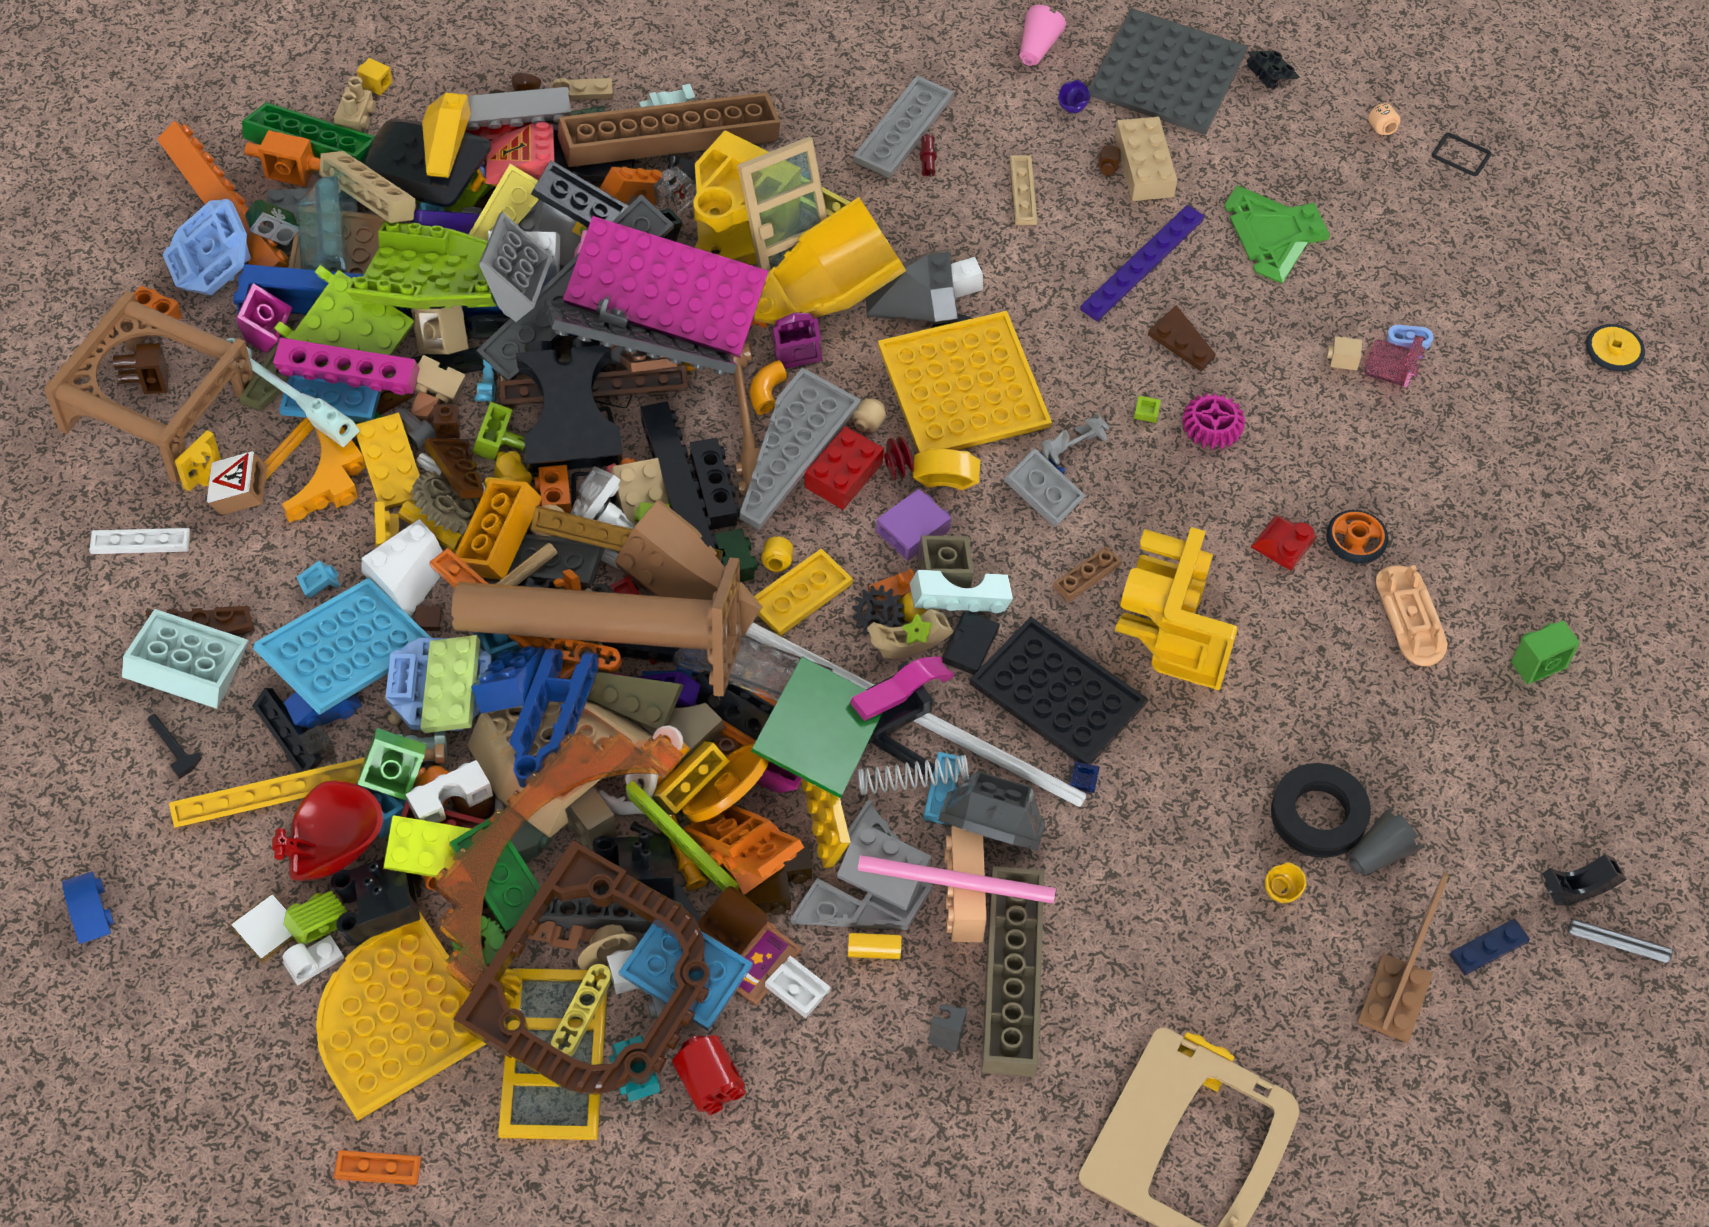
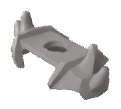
M1095 414L1091 418L1085 419L1087 425L1075 427V432L1082 436L1068 442V431L1063 430L1055 439L1043 440L1040 443L1042 455L1047 460L1050 456L1053 463L1059 465L1058 455L1062 454L1068 447L1086 438L1090 440L1096 436H1099L1104 442L1107 441L1104 429L1109 430V426L1102 420L1100 414Z

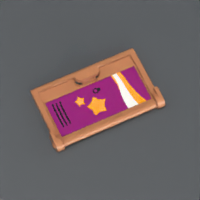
M768 921L741 953V956L752 962L753 966L736 992L757 1006L769 991L765 987L768 977L781 964H784L789 956L795 959L802 948L776 930V926Z

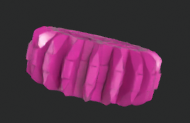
M1205 392L1203 397L1197 395L1195 400H1190L1188 406L1184 409L1182 424L1184 425V432H1188V439L1194 438V445L1202 442L1203 448L1208 444L1211 445L1210 447L1213 450L1215 445H1218L1222 450L1225 445L1230 447L1233 442L1239 440V437L1243 434L1245 418L1243 417V410H1240L1239 403L1233 404V398L1227 400L1224 394L1220 397L1214 392L1212 396H1209Z

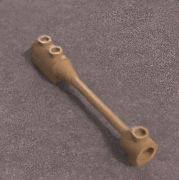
M749 342L744 344L740 358L730 355L737 365L734 380L743 430L740 462L735 463L738 476L743 475V481L738 482L741 495H746L761 449V447H757L756 439L752 433L742 371L748 365V361L753 360Z

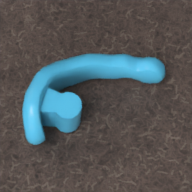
M483 359L485 366L483 368L484 376L482 382L477 384V394L474 399L477 402H495L497 389L494 381L495 374L493 367Z

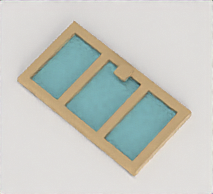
M806 137L737 165L758 268L767 270L768 273L773 267H777L785 258L783 255L787 251H791L799 242L797 239L803 233L827 218L812 137Z

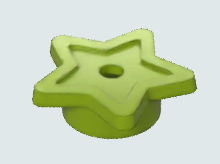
M916 614L912 623L905 624L902 627L908 633L907 644L910 645L915 641L926 643L932 623L923 622L920 615Z

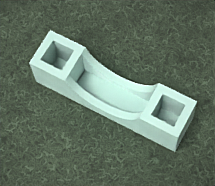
M917 570L910 582L914 608L1000 613L1006 611L1013 600L1008 575L985 574L977 587L960 588L950 583L941 571Z

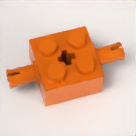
M268 130L261 145L247 142L245 145L244 153L246 156L261 158L264 175L267 179L307 187L314 171L320 172V158L314 157L310 139Z

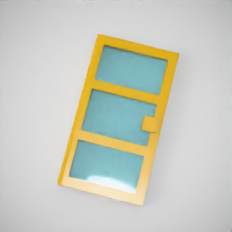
M513 968L522 984L518 987L521 994L515 996L516 1003H510L509 1009L515 1008L520 1010L527 1021L528 1031L551 1045L552 1038L588 970ZM600 973L599 976H594L595 984L593 988H595L596 990V985L600 979H604V974ZM607 992L580 1044L572 1055V1058L590 1065L603 1064ZM590 994L583 995L580 998L581 1004L586 1006L593 1004L595 1001L594 996ZM572 1017L568 1021V1025L571 1028H579L583 1024V1020L579 1017ZM517 1020L510 1021L507 1029H517L520 1022ZM566 1033V1039L563 1044L558 1043L559 1050L568 1047L569 1034ZM505 1055L498 1136L499 1138L597 1140L601 1094H580L567 1090L513 1057L509 1058Z

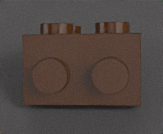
M728 886L702 916L698 925L702 932L741 955L745 947L768 922L769 916L736 888Z

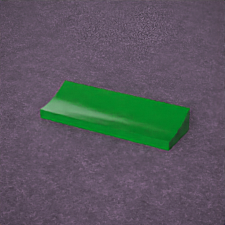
M267 102L242 120L244 139L261 145L268 130L310 139L312 152L316 158H321V153L345 151L360 161L375 137Z

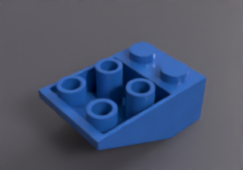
M527 646L518 652L507 650L498 654V658L488 665L487 670L481 673L471 686L481 713L524 705L545 652L544 646L538 648Z

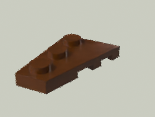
M1177 305L1148 330V336L1199 371H1202L1215 359V352Z

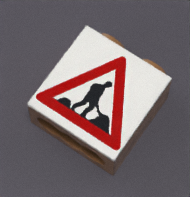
M253 451L212 462L207 502L220 514H229L263 504L267 465Z

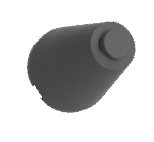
M1392 808L1387 809L1348 855L1350 859L1348 865L1354 873L1367 875L1421 850V843L1416 845L1414 841L1418 837L1414 829L1400 814L1394 816Z

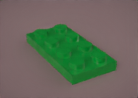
M494 815L450 841L449 846L504 933L515 927L541 887Z

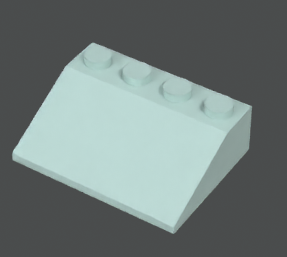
M154 609L123 656L122 678L217 709L229 689L248 645V640Z

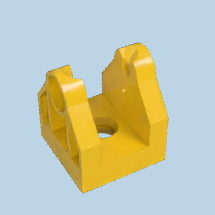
M726 130L695 163L696 196L694 197L693 207L695 222L697 221L698 236L695 248L710 253L713 250H719L720 253L716 255L753 265L757 264V258L737 165L769 152ZM786 160L751 173L757 203L800 186V167ZM800 197L759 213L761 225L770 222L773 228L774 236L765 239L766 247L789 238L799 227Z

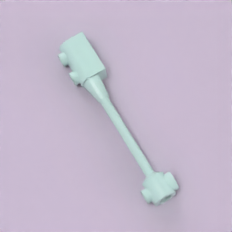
M228 338L226 340L233 343L236 339ZM247 347L252 370L294 399L306 413L312 425L342 447L360 431L353 420L323 399L300 393L252 359L251 349ZM345 424L348 428L343 434H340L339 431Z

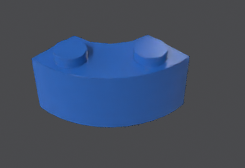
M297 692L284 701L294 725L307 727L308 729H314L339 718H350L354 711L362 706L356 693L320 715Z
M91 871L62 881L66 904L79 944L111 934L110 925L114 924L110 909L105 910L101 893H104L105 889L101 877L95 878L94 872Z

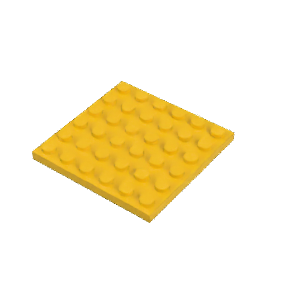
M1007 311L878 341L879 352L917 453L924 452L928 448L960 450L1052 426L1051 418Z

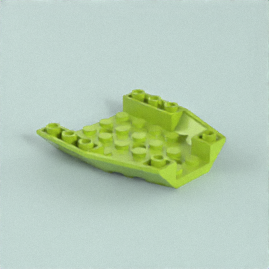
M384 221L378 231L379 248L364 276L353 277L346 288L347 293L354 301L421 310L445 306V309L464 305L468 308L497 306L479 265L488 241L441 226H423L419 223H389Z

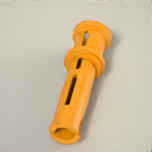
M669 815L678 824L676 815ZM669 839L678 861L677 869L679 872H682L687 883L685 885L686 890L693 891L705 886L708 883L707 877L703 876L701 870Z

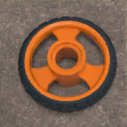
M1352 509L1338 513L1330 521L1326 532L1327 543L1330 549L1333 550V553L1350 563L1366 564L1367 562H1373L1382 556L1388 545L1389 537L1385 525L1373 514H1369L1366 511L1363 512L1362 510ZM1348 520H1355L1352 521L1349 525L1346 523V521ZM1335 533L1345 535L1344 545L1347 549L1340 545ZM1369 538H1379L1380 541L1377 548L1365 553L1364 549L1367 547Z

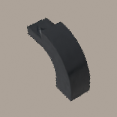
M1606 854L1574 871L1560 872L1550 868L1542 873L1546 880L1543 883L1556 905H1571L1598 896L1627 880L1615 858Z

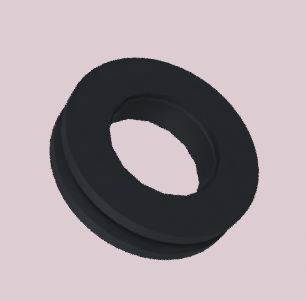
M1324 763L1305 764L1289 771L1279 782L1271 804L1273 825L1284 842L1300 853L1318 858L1336 857L1353 849L1362 839L1371 815L1369 797L1361 783L1347 771ZM1323 791L1333 795L1340 801L1345 810V822L1331 830L1314 828L1300 818L1296 811L1295 802L1304 793Z

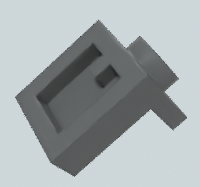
M606 295L604 300L600 299L596 310L597 313H600L598 320L626 328L630 316L625 314L626 311L615 307L612 310L608 309L612 297L610 295Z

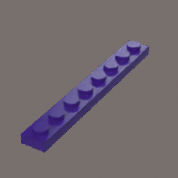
M1186 205L1081 305L1080 310L1098 322L1204 221L1205 215Z

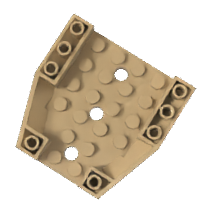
M587 700L564 762L548 771L544 782L538 788L520 787L513 770L516 758L514 757L515 751L509 741L519 715L513 716L511 714L521 712L523 706L481 713L467 744L472 756L477 760L489 780L498 800L550 838L569 822L565 809L632 753H635L643 760L649 756L653 736L622 714ZM549 701L529 755L536 758L539 749L549 744L550 740L545 738L552 736L554 731L553 725L554 723L557 724L561 713L560 707L563 702ZM582 760H591L587 764H579Z

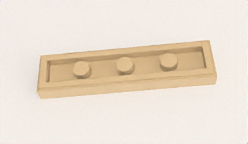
M1010 155L1015 225H1037L1031 155Z

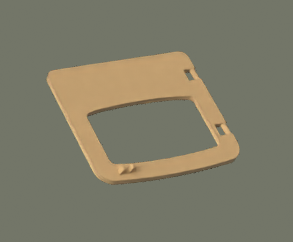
M1159 1028L1152 1035L1079 1172V1182L1088 1190L1157 1227H1205L1150 1197L1148 1189L1162 1154L1184 1112L1206 1079L1214 1078L1270 1107L1274 1113L1268 1134L1250 1174L1229 1211L1217 1226L1246 1227L1270 1185L1289 1143L1299 1116L1298 1102L1287 1090L1263 1080L1260 1076L1200 1045H1196L1170 1029ZM1181 1044L1195 1051L1192 1058L1177 1051ZM1256 1084L1271 1091L1268 1098L1253 1091Z

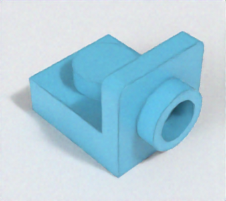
M317 561L297 576L305 596L309 598L315 596L328 585L334 588L341 586L337 579L339 575L332 565L328 566L321 561Z

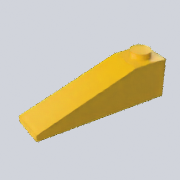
M444 93L427 107L422 121L427 176L445 178L450 176L471 116L468 96L465 94Z

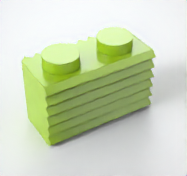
M331 890L324 894L316 893L309 901L301 905L299 903L291 905L285 912L283 925L298 944L308 945L310 942L312 943L314 940L334 932L337 929L336 922L338 918L348 912V910L345 909L344 905H342Z

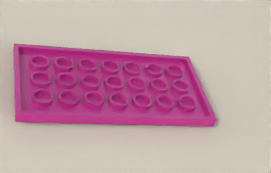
M592 216L563 302L596 312L599 300H604L606 295H610L612 297L608 309L612 310L615 307L625 310V314L630 316L628 323L740 358L768 276V271Z

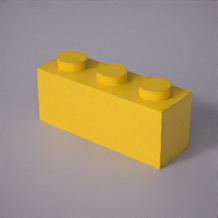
M704 741L655 789L653 798L666 812L676 815L730 761L714 743Z

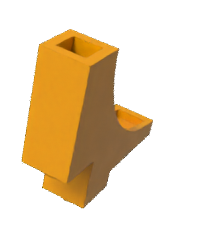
M343 426L339 431L340 434H343L345 432ZM315 428L318 441L321 444L319 465L310 482L298 494L282 503L285 517L289 523L295 520H302L307 514L317 509H324L331 502L338 508L350 505L358 498L355 484L349 476L359 474L365 468L363 455L352 439L342 447Z

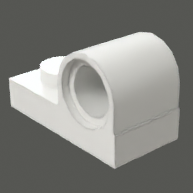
M331 935L309 948H306L301 943L296 944L283 954L284 966L297 986L344 959L342 952Z

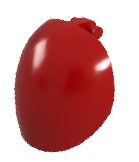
M325 781L317 785L300 803L292 820L290 838L285 837V829L278 828L275 830V837L272 838L274 858L282 860L285 858V855L289 857L290 877L296 881L316 880L339 872L357 860L380 833L383 824V813L379 802L370 791L353 783Z

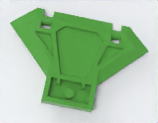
M1237 185L1224 205L1226 211H1234L1235 215L1230 216V219L1249 260L1256 259L1258 262L1253 265L1254 271L1281 284L1284 283L1307 244L1328 240L1330 237V233L1315 203L1288 207Z

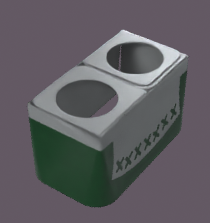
M256 200L245 214L251 232L285 246L290 243L299 231L296 216L293 212L264 200ZM271 221L274 224V228L271 229L260 223Z

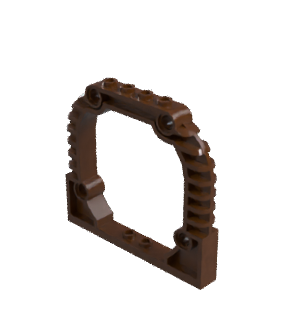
M572 840L453 1020L457 1027L509 1058L513 1057L567 1090L580 1094L598 1095L618 1090L626 1086L630 1081L635 1084H644L651 1079L655 1072L659 1073L667 1060L665 1055L668 1050L675 1049L681 1039L680 1031L684 1025L688 1027L696 1014L694 1012L695 1007L698 1003L703 1004L710 992L708 989L710 971L705 963V944L701 929L694 917L680 904L629 876L626 870ZM600 886L608 888V891L603 895L595 893L596 889ZM554 897L563 902L590 897L591 902L598 907H606L615 902L663 929L677 941L682 952V956L675 967L677 988L642 1043H633L625 1047L611 1064L590 1065L570 1057L530 1033L524 1014L520 1010L515 1008L509 1009L507 1006L505 991L499 980L515 957L519 958L526 946L524 942L529 935L533 936L540 926L539 920ZM696 971L704 974L703 978L699 981L691 980L689 978L690 975ZM512 1020L520 1022L519 1027L515 1030H508L506 1028L507 1024ZM636 1063H644L646 1065L645 1070L641 1073H635L631 1069Z

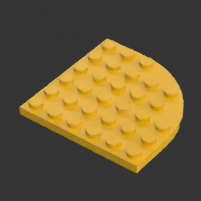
M420 911V920L373 936L354 949L345 958L346 961L337 972L334 971L320 999L316 1020L319 1052L326 1071L357 1121L486 1045L483 1041L457 1027L453 1020L472 990Z

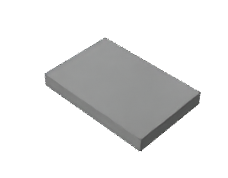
M1035 448L1003 479L1054 527L1086 496Z

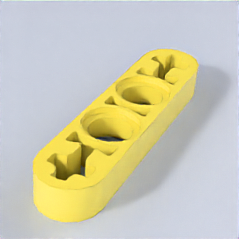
M595 964L589 968L552 1038L551 1045L559 1049L558 1043H564L566 1033L570 1035L568 1047L560 1050L570 1057L575 1053L610 986L611 972L607 966ZM602 973L604 974V979H600L596 985V990L595 988H593L595 984L594 976H599V974ZM590 994L594 996L595 1001L593 1004L586 1006L581 1004L580 998L583 995ZM572 1017H579L583 1020V1024L579 1028H571L568 1025V1021Z

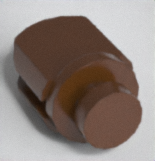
M1107 145L1102 148L1098 163L1102 174L1110 176L1119 168L1121 152L1118 147Z

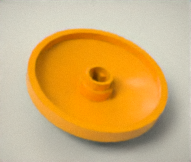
M754 744L743 746L729 754L726 758L730 762L682 808L683 813L690 821L702 822L715 817L738 802L756 784L766 770L769 761L751 752Z

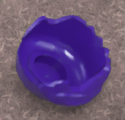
M1081 81L1067 82L1059 90V104L1067 112L1079 113L1090 101V92Z

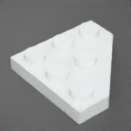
M594 466L580 485L578 492L581 493V499L575 501L571 514L590 519L599 516L605 508L604 503L606 500L614 496L618 491V484L621 480L615 475Z

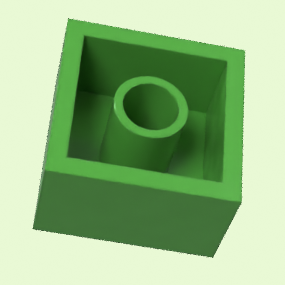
M1564 620L1556 624L1549 623L1537 632L1530 631L1522 636L1511 663L1528 685L1568 668L1580 642Z
M376 728L359 772L358 785L407 801L406 794L412 790L425 756L426 744Z

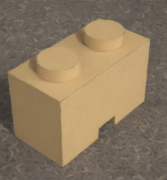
M423 355L418 364L420 370L414 390L429 393L439 398L442 404H454L466 382L465 374L450 367L444 370L439 367L440 362Z

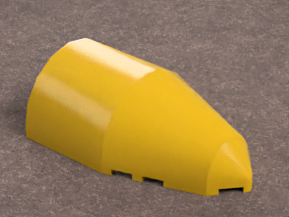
M860 197L803 233L797 239L799 242L796 246L783 255L785 258L781 263L769 271L754 319L775 325L778 319L794 312L810 313L815 318L846 310L906 272L905 267Z

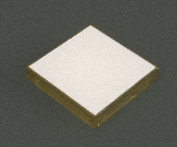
M273 893L229 924L231 929L262 964L295 940L283 925L287 908Z

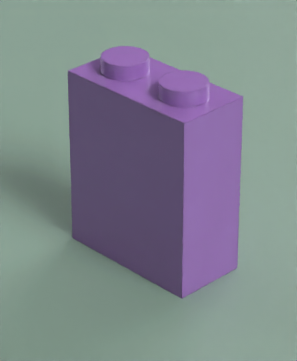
M917 489L877 518L876 532L909 561L917 555L921 535L943 536L950 531L951 518L946 510L941 509L934 503L931 496Z

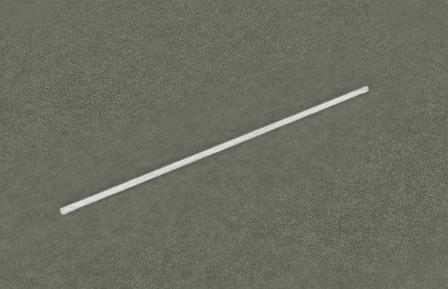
M425 453L419 455L416 460L418 466L431 473L435 471L438 475L441 474V470L431 456ZM605 548L601 560L619 569L615 563L619 553ZM754 622L745 634L797 662L803 656L864 689L874 685ZM930 713L914 720V722L1078 807H1081L1085 802L1086 793Z

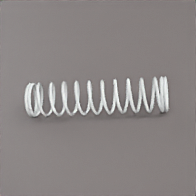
M961 755V762L958 756L955 757V778L949 758L946 757L945 780L940 762L936 758L935 782L929 761H925V783L919 763L916 761L915 785L909 764L907 762L905 764L904 786L899 766L896 763L895 788L889 767L885 766L884 789L879 769L876 766L875 791L868 768L866 767L865 777L863 769H858L860 793L862 796L867 794L869 780L871 790L876 794L878 778L882 791L886 793L888 777L893 791H896L898 775L902 788L906 790L908 773L911 784L916 789L918 772L922 785L926 788L928 770L931 781L936 786L938 768L942 782L946 785L948 766L955 784L958 778V765L962 779L965 782L969 779L966 755Z

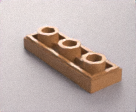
M1105 546L1055 581L1052 587L1070 602L1122 565V561Z

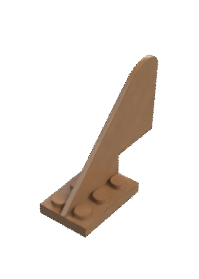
M1443 872L1426 908L1407 961L1404 962L1383 953L1357 1023L1406 1043L1409 1042L1433 973L1414 966V962L1449 876L1448 873Z

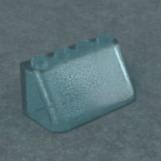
M338 176L323 177L297 203L301 269L317 270L319 265H321L328 271L337 272L340 270L341 272L348 273L343 196Z

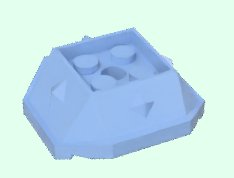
M228 199L209 201L177 229L170 247L166 248L163 257L175 286L179 289L213 295L225 283L234 281L235 275L251 259L246 243L247 233L232 201Z
M418 638L401 650L398 649L392 652L390 655L386 701L411 730H421L430 641L448 638ZM481 648L479 649L477 679L481 673L487 670L488 665L492 663L491 655ZM476 699L474 701L473 719L480 713ZM456 729L450 731H462L463 729Z

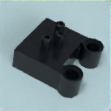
M641 832L639 836L612 838L609 836H599L593 840V852L626 870L629 876L662 895L674 898L670 842L666 835L649 836V833ZM600 886L596 889L595 893L603 895L608 891V888Z
M385 858L351 870H340L332 876L330 884L338 896L345 903L358 902L359 914L346 912L336 922L338 931L350 945H360L367 938L420 920L412 873L383 869Z

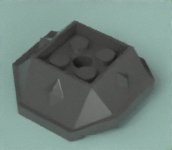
M977 771L960 787L947 793L938 819L940 822L951 824L963 830L1038 851L1045 826V820L1039 813L1032 787Z

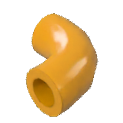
M780 360L771 362L759 369L751 381L749 397L757 415H763L775 408L776 401L772 395V390L778 384L787 381V374Z

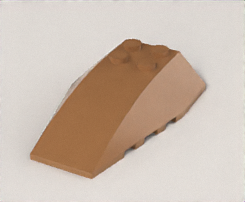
M660 499L653 504L633 528L615 559L617 567L652 596L712 600L713 593L717 591L718 579H721L722 568L724 567L715 556L717 552L711 545L707 547L701 540L702 535ZM740 582L741 640L763 608L742 582Z

